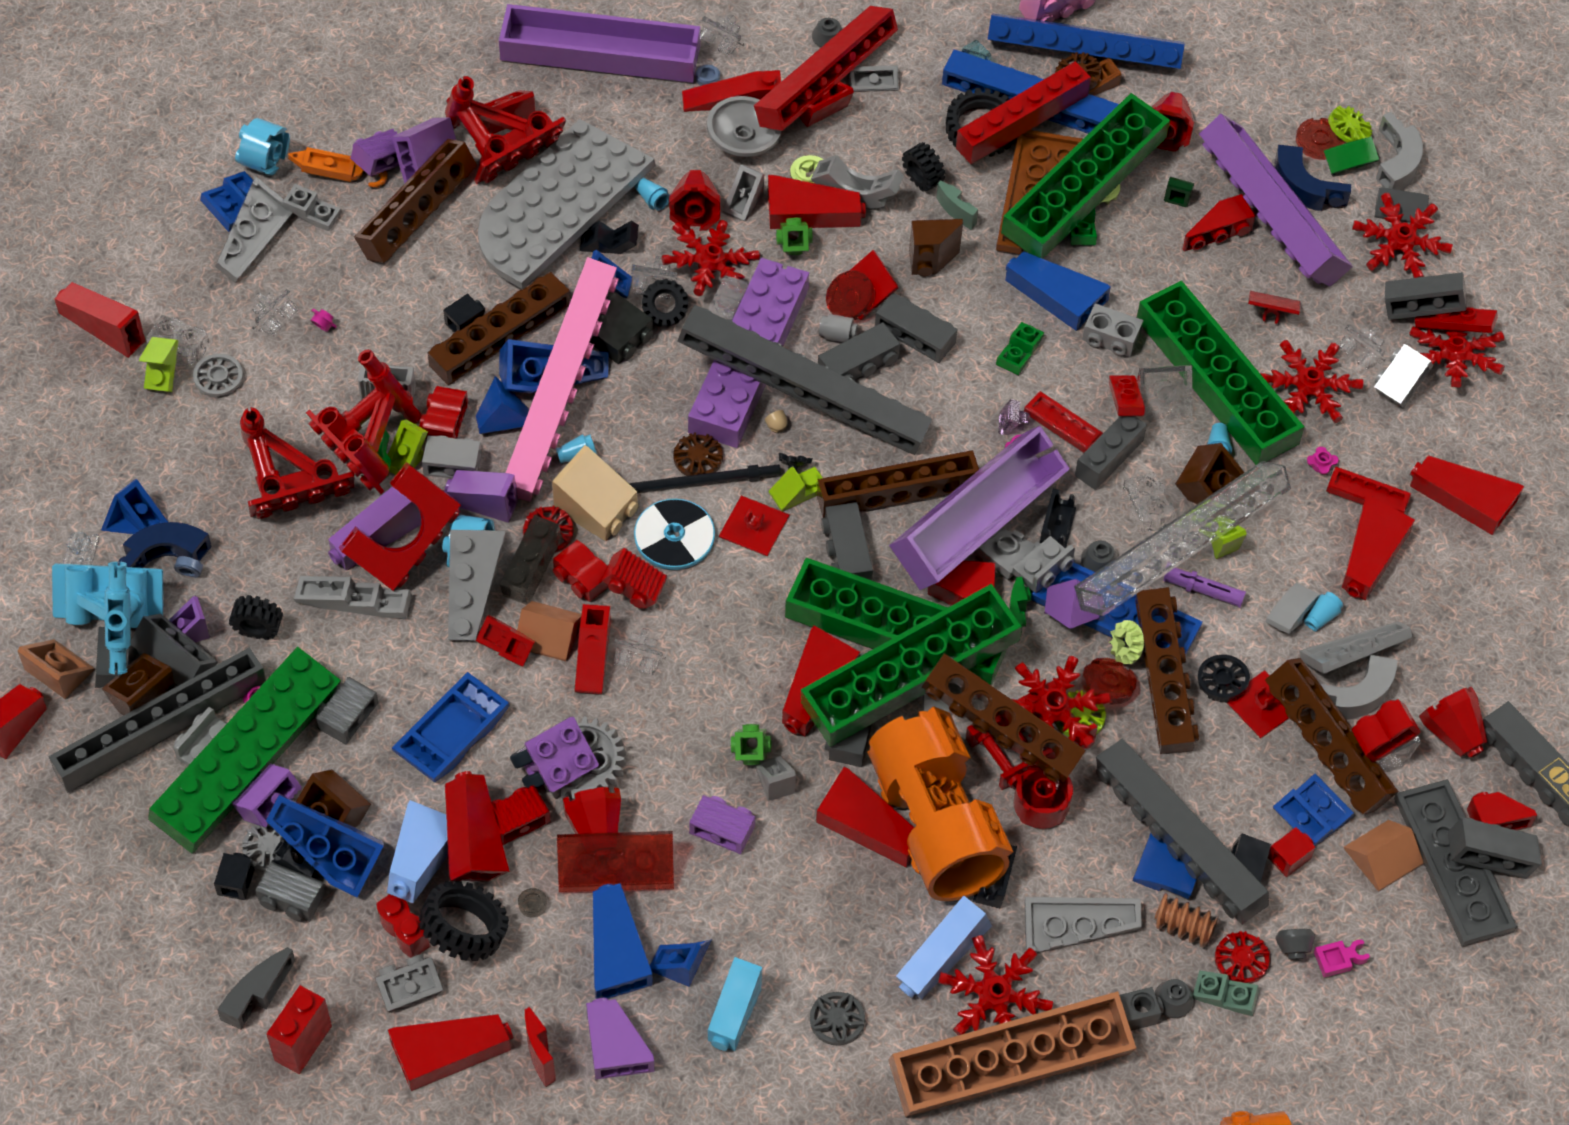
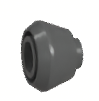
M823 18L814 28L812 39L816 45L822 47L843 28L836 19Z
M1098 540L1084 549L1081 562L1083 567L1103 576L1115 570L1118 564V557L1110 543Z
M1287 929L1279 931L1275 939L1282 954H1288V959H1305L1306 953L1312 950L1315 933L1311 929Z
M1179 979L1162 982L1154 992L1155 996H1160L1164 1008L1162 1014L1172 1018L1182 1017L1189 1013L1193 1006L1194 997L1192 991L1185 982Z

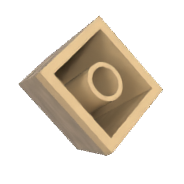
M586 445L582 447L552 481L554 506L565 510L573 522L604 541L611 535H617L622 527V522L627 516L632 517L639 506L637 491Z

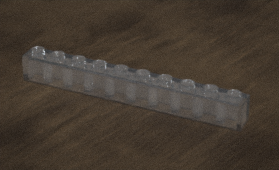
M1266 461L1260 462L1075 585L1074 588L1081 610L1100 616L1106 615L1291 490L1286 466Z

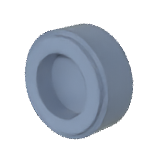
M703 65L696 71V82L700 86L720 81V71L713 65Z
M180 556L177 557L174 569L181 575L197 578L201 575L203 564L196 559Z

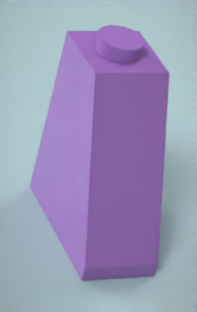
M450 117L431 118L392 136L404 184L447 139L456 140Z
M456 470L453 479H448L445 486V492L461 504L459 508L507 523L518 503L515 475L510 473Z
M598 998L590 1003H586L595 1080L655 1072L653 1054L616 999Z

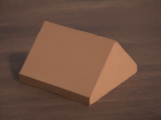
M531 601L521 609L517 630L535 641L531 650L532 653L567 661L580 627L581 614Z
M55 639L20 646L18 649L24 670L64 699L95 669Z
M1391 820L1385 821L1344 846L1345 851L1378 892L1424 864L1412 828Z

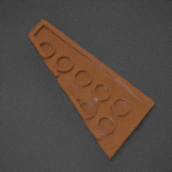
M1029 130L1017 138L996 245L997 251L1015 254L1023 252L1024 249L1001 233L1003 216L1081 142L1082 138Z

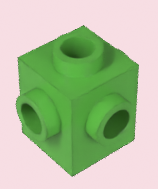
M787 218L785 223H780L781 229L776 230L777 245H781L783 252H787L788 255H801L803 251H809V243H813L812 228H808L806 222H801V218ZM797 231L798 236L795 239L789 238V233Z
M743 724L742 729H738L735 732V736H731V753H735V760H743L744 765L760 764V760H764L767 757V753H771V736H766V729H759V724ZM750 738L757 740L758 745L756 748H751L748 745Z

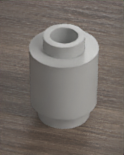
M833 314L828 316L822 315L819 336H824L826 340L845 342L857 335L858 324H854V318Z

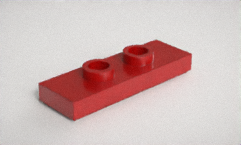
M1467 307L1466 311L1416 316L1415 327L1492 333L1498 313L1497 310Z
M1109 375V386L1118 416H1144L1145 406L1135 375Z
M1041 391L1024 407L1025 414L1083 453L1103 434V432Z
M1336 466L1326 490L1328 493L1362 505L1369 494L1402 513L1405 512L1411 496L1410 492Z

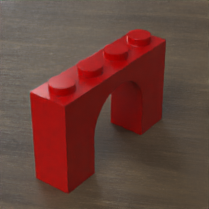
M408 462L403 465L390 484L412 501L420 511L421 526L416 537L405 546L389 548L380 545L355 526L339 546L342 553L392 591L397 586L400 588L409 578V570L413 565L418 566L426 556L424 551L430 544L435 545L443 535L441 530L447 522L451 524L460 513L458 508L461 506L457 500Z

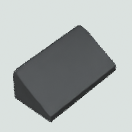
M1381 187L1376 197L1374 217L1382 219L1388 217L1379 208L1385 207L1381 200V195L1390 193L1393 205L1395 206L1399 203V214H1404L1400 221L1411 223L1410 215L1415 218L1417 208L1423 212L1428 207L1429 195Z

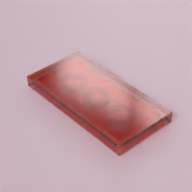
M673 831L557 834L559 892L595 891L603 885L621 883L623 890L674 889Z

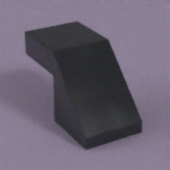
M599 220L581 235L580 251L593 252L597 250L600 253L622 254L637 245L639 225L631 220L613 230Z

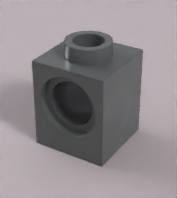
M1153 987L1120 994L1131 1031L1159 1023L1164 1008L1160 996H1155ZM1143 1006L1148 1012L1141 1013L1135 1007Z

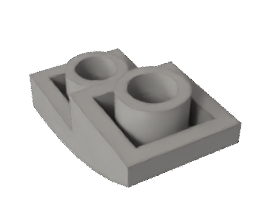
M294 184L283 201V205L291 212L326 231H330L341 214L340 208L319 200L316 192Z
M1295 583L1272 609L1266 618V623L1274 626L1279 631L1290 634L1302 623L1304 614L1314 606L1320 594Z

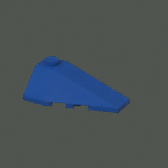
M280 794L266 819V822L292 845L332 886L355 897H358L384 846L383 841Z

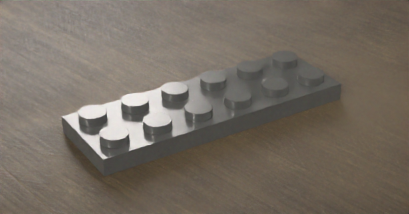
M1446 779L1398 792L1394 800L1406 826L1412 828L1423 863L1461 946L1515 932L1517 925L1491 870L1451 861L1448 831L1462 817H1466L1449 780Z

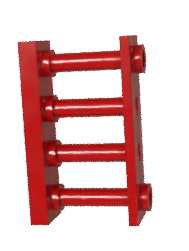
M1054 680L1045 684V688L1048 690L1057 687ZM1029 693L1019 698L1018 701L1025 703V698H1027L1032 703L1038 701L1039 696L1038 693ZM1035 712L1034 715L1043 721L1041 714ZM999 715L995 717L998 725L1003 727L1009 725L1007 718H1000ZM1093 723L1089 725L1091 730L1085 731V733L1095 741L1098 727ZM973 725L967 727L966 740L971 747L977 744L984 745L1003 771L1000 774L999 782L1001 790L1009 786L1010 788H1015L1018 777L1030 765L1022 762L1013 767L994 741L992 735L988 732L986 734L979 732ZM1019 732L1020 739L1028 743L1023 734ZM1076 737L1074 743H1076L1077 745H1079V746L1082 747L1083 749H1086V748L1082 745V743L1080 742V740ZM1051 748L1043 751L1046 758H1056L1055 752Z

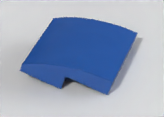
M245 171L224 178L223 186L201 193L200 201L228 232L231 231L253 182Z
M1316 773L1298 789L1295 790L1293 788L1273 806V809L1293 829L1297 827L1302 833L1307 834L1312 839L1314 846L1318 845L1354 817V812Z
M1150 833L1132 881L1157 891L1163 888L1188 899L1191 896L1197 878H1192L1187 872L1185 864L1180 859L1173 858L1167 849V845L1161 839L1157 840Z

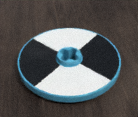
M666 499L652 504L641 513L635 524L634 539L639 553L649 563L663 569L680 570L698 564L709 554L714 544L715 529L711 517L699 505L684 499ZM670 531L679 532V536L670 535Z

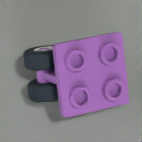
M569 717L526 741L524 748L510 756V760L515 768H525L527 775L522 778V782L526 788H529L531 785L539 788L545 784L549 792H555L599 765L574 717Z

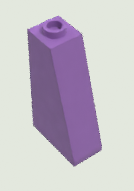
M391 487L328 539L330 545L328 554L335 565L341 564L346 571L357 564L339 549V546L355 526L377 543L386 547L421 525L420 511L412 501L394 487Z

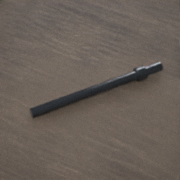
M756 464L748 465L745 469L629 484L637 493L743 479L756 481L760 480V477L781 475L779 464L761 467Z

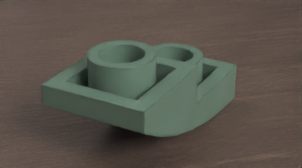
M940 180L936 196L940 205L954 219H963V225L972 230L977 223L978 209L972 204L961 200L962 191Z
M1199 970L1193 997L1207 1004L1253 1016L1259 987L1255 984L1231 981L1226 974Z

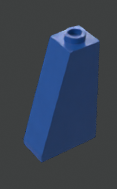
M1023 251L1017 258L1013 257L1006 265L1005 281L1075 331L1088 320L1095 303L1103 306L1109 300L1111 286L1027 252Z
M621 883L615 885L606 884L593 891L594 988L596 999H610L652 986L653 976Z

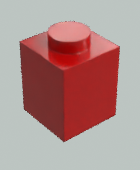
M1295 827L1271 845L1268 859L1287 878L1312 858L1316 847L1307 834L1302 833Z

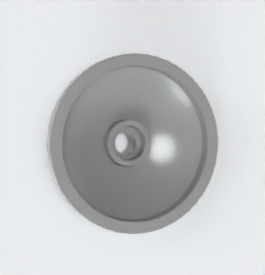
M735 96L720 101L711 109L707 118V132L713 143L729 154L742 157L761 155L772 149L780 138L781 130L760 127L754 105L759 99L747 96Z

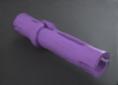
M1168 565L1163 581L1184 587L1187 592L1191 593L1192 590L1238 606L1239 608L1241 607L1246 591L1197 575L1198 572L1192 571L1190 573Z

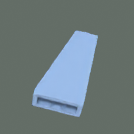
M411 800L408 802L389 873L387 893L411 903L415 902L448 857L446 814Z
M963 896L896 975L899 982H901L899 988L910 998L916 995L922 1000L938 983L940 972L948 973L974 946L972 938L984 935L992 927L987 914Z

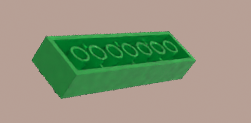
M1130 93L1003 216L1001 233L1029 254L1043 259L1167 138L1170 120Z
M1182 280L1140 301L1136 318L1143 320L1142 328L1217 419L1227 426L1228 432L1257 467L1300 444L1305 426Z
M806 557L786 599L785 618L811 627L816 626L827 633L874 649L948 607ZM1008 648L972 667L969 671L992 686Z
M990 584L802 688L801 704L828 745L832 747L926 694V690L922 686L944 653L969 670L1019 642L1022 626L994 586Z
M297 646L149 808L148 820L193 854L233 810V803L270 763L273 765L316 717L320 706L330 702L341 680Z

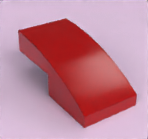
M490 615L486 617L476 639L477 642L499 652L498 655L522 667L525 665L535 643L534 640Z

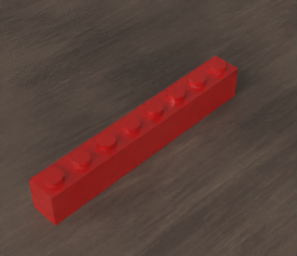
M869 6L754 105L759 126L783 131L803 114L811 104L813 105L822 95L898 31L893 9Z

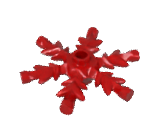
M1384 193L1381 195V200L1385 207H1380L1379 209L1388 216L1384 219L1392 223L1391 228L1385 229L1381 222L1377 226L1370 219H1366L1367 224L1354 220L1352 230L1364 231L1363 237L1376 235V240L1383 236L1388 239L1387 245L1380 244L1378 246L1381 249L1370 251V254L1375 257L1370 259L1366 266L1371 271L1381 262L1387 266L1389 256L1395 258L1394 250L1398 252L1403 251L1404 255L1401 260L1406 259L1404 270L1407 271L1411 268L1413 278L1424 277L1419 267H1425V264L1417 258L1421 255L1414 252L1413 247L1420 245L1424 252L1428 248L1435 255H1438V250L1450 254L1453 244L1439 242L1441 240L1440 236L1428 239L1429 234L1423 237H1419L1416 234L1417 229L1424 230L1426 229L1424 225L1434 223V220L1430 217L1438 211V208L1435 204H1430L1423 212L1417 208L1415 218L1410 215L1411 223H1402L1400 220L1404 214H1399L1400 204L1398 203L1394 206L1390 193Z
M725 220L718 222L716 230L709 228L711 237L707 236V239L710 243L706 245L701 244V237L696 239L693 229H690L688 232L680 222L675 223L672 230L681 235L677 239L687 243V248L696 249V254L684 250V253L674 250L672 251L674 256L662 255L663 265L677 263V268H681L688 263L690 268L694 262L698 263L699 269L694 271L698 275L691 278V281L697 282L693 291L697 296L703 295L706 285L709 288L713 287L711 279H715L713 273L717 270L721 272V279L726 277L729 287L735 284L738 290L744 294L748 284L740 279H744L745 276L734 272L736 268L727 267L725 263L729 261L737 265V262L749 265L748 259L753 261L760 259L758 250L744 252V247L739 248L735 252H733L732 248L728 253L723 252L722 247L727 245L723 241L730 238L729 234H725L728 226Z
M1413 326L1409 332L1410 336L1420 338L1417 341L1419 344H1430L1428 346L1430 348H1441L1440 351L1429 350V353L1420 354L1431 360L1432 364L1435 362L1440 364L1441 360L1445 359L1447 364L1445 368H1450L1445 373V376H1452L1451 387L1460 388L1462 385L1461 377H1468L1467 373L1463 370L1467 369L1465 365L1467 360L1472 362L1473 367L1478 364L1483 372L1489 368L1494 373L1501 375L1504 371V365L1494 363L1496 361L1495 357H1485L1484 353H1473V349L1484 351L1485 348H1495L1496 344L1493 342L1499 343L1505 339L1502 331L1488 337L1486 333H1483L1478 339L1474 336L1472 342H1468L1464 338L1468 335V333H1464L1465 331L1449 330L1450 332H1446L1450 337L1447 340H1442L1440 334L1436 337L1430 329L1425 333Z
M1288 340L1281 342L1279 346L1287 354L1282 355L1281 358L1291 363L1288 367L1297 369L1298 373L1295 376H1291L1287 371L1282 374L1272 369L1273 375L1260 373L1268 383H1273V389L1284 384L1285 389L1291 384L1297 386L1298 392L1289 393L1293 397L1284 400V403L1288 405L1293 413L1296 410L1303 413V402L1308 404L1306 396L1315 395L1317 397L1315 405L1320 403L1321 414L1327 411L1334 423L1341 421L1343 416L1336 410L1341 405L1330 399L1334 396L1325 393L1324 389L1330 386L1337 392L1338 387L1342 391L1350 393L1349 387L1363 389V379L1349 380V374L1337 378V373L1331 378L1324 376V371L1333 369L1329 365L1339 361V359L1334 358V355L1340 349L1339 345L1331 343L1325 353L1322 350H1318L1319 360L1313 359L1315 367H1306L1307 358L1301 360V349H1297L1295 352Z
M1068 656L1064 669L1060 666L1056 667L1059 679L1053 678L1057 687L1051 690L1045 688L1046 679L1040 682L1038 669H1035L1032 674L1023 662L1017 665L1015 670L1024 678L1018 683L1032 688L1028 692L1038 693L1039 699L1035 703H1032L1027 698H1025V703L1015 699L1012 700L1032 714L1035 712L1040 713L1043 721L1053 727L1052 724L1055 721L1064 722L1063 732L1069 728L1070 740L1074 742L1077 737L1082 745L1089 749L1095 741L1085 731L1091 730V728L1085 724L1078 723L1082 718L1071 717L1070 711L1075 707L1084 712L1083 707L1098 711L1096 704H1110L1109 693L1094 695L1095 690L1091 689L1082 697L1080 691L1075 698L1067 696L1066 690L1075 686L1070 683L1080 676V673H1073L1079 661L1074 656Z
M983 935L972 938L977 953H970V956L981 965L975 967V969L984 973L983 979L975 982L970 973L967 979L958 969H955V976L940 972L938 977L939 984L954 986L950 991L951 994L966 990L965 996L972 992L977 993L979 996L977 1004H967L972 1009L957 1013L958 1016L963 1018L953 1028L957 1035L965 1034L971 1026L974 1031L978 1030L980 1017L986 1021L985 1011L987 1009H993L997 1013L993 1023L999 1022V1024L1012 1021L1010 1018L1016 1016L1007 1012L1009 1003L1015 1002L1020 1011L1022 1006H1024L1032 1015L1036 1014L1035 1008L1043 1011L1052 1010L1053 1001L1037 998L1040 994L1039 990L1025 994L1026 988L1019 992H1015L1012 989L1013 981H1023L1019 975L1028 974L1033 971L1027 965L1037 957V953L1030 947L1020 958H1018L1016 953H1013L1011 966L1009 967L1005 963L1006 973L1004 975H997L994 972V968L998 961L992 962L994 948L991 947L987 950ZM992 987L997 988L1001 994H995Z

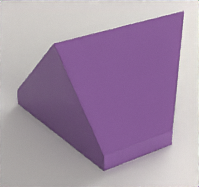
M1077 579L1047 587L1044 614H1049L1069 629L1092 620H1099L1102 593Z
M195 595L169 621L192 641L199 642L210 638L198 597Z

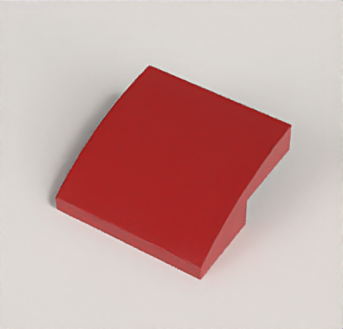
M528 1007L525 1009V1024L529 1053L538 1076L545 1087L556 1081L554 1059L548 1049L547 1030L533 1010Z

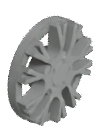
M213 354L197 363L193 371L195 386L201 393L212 398H218L219 396L230 395L239 388L243 379V371L240 363L232 356ZM217 360L218 364L213 365L212 361ZM224 360L231 362L227 367L222 365ZM205 364H207L210 367L208 371H205L201 368ZM238 375L237 380L230 379L231 376ZM205 381L209 382V383H208L206 386H204V387L200 384V383L205 382ZM220 386L225 388L224 390L217 391Z
M267 824V827L251 826V829L247 830L248 833L242 842L243 854L249 858H253L257 854L262 855L257 863L254 860L252 861L255 869L265 872L269 865H265L266 857L270 858L271 863L276 856L274 854L276 846L284 839L281 835L277 836L278 833L275 830L271 833L267 832V828L271 827L269 824ZM259 830L263 831V836H260V834L258 833ZM252 836L258 838V841L251 842L250 839ZM292 851V859L296 854L294 851Z

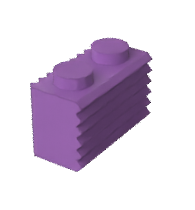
M394 129L384 132L378 131L371 137L358 139L353 144L350 159L371 177L377 173H383L392 167H398L399 162L392 136L397 135V131L394 132Z
M270 763L236 799L233 806L244 821L267 827L266 819L278 795L280 794L289 799L294 798V794H297L302 786L290 770Z
M703 795L689 822L690 834L738 854H742L755 828V816L752 815L750 810L741 806L737 808L729 806L722 798L717 796L710 798Z

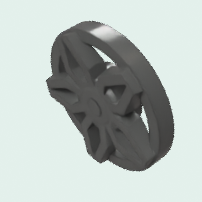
M830 992L824 994L815 1001L811 1008V1029L817 1038L827 1044L839 1046L851 1043L858 1038L864 1028L865 1013L863 1007L849 993ZM830 999H839L837 1006ZM845 1001H848L846 1008L841 1007ZM822 1003H826L831 1008L829 1010L825 1009ZM852 1004L855 1006L859 1014L855 1012H850ZM819 1007L823 1015L815 1020L814 1016ZM849 1018H854L859 1021L850 1022ZM822 1021H826V1025H818V1024L821 1023ZM846 1027H848V1028H856V1027H858L853 1034H851L850 1036L846 1037V1034H847V1028H846ZM832 1029L831 1033L834 1038L824 1035L821 1031ZM837 1031H843L842 1038L839 1037Z

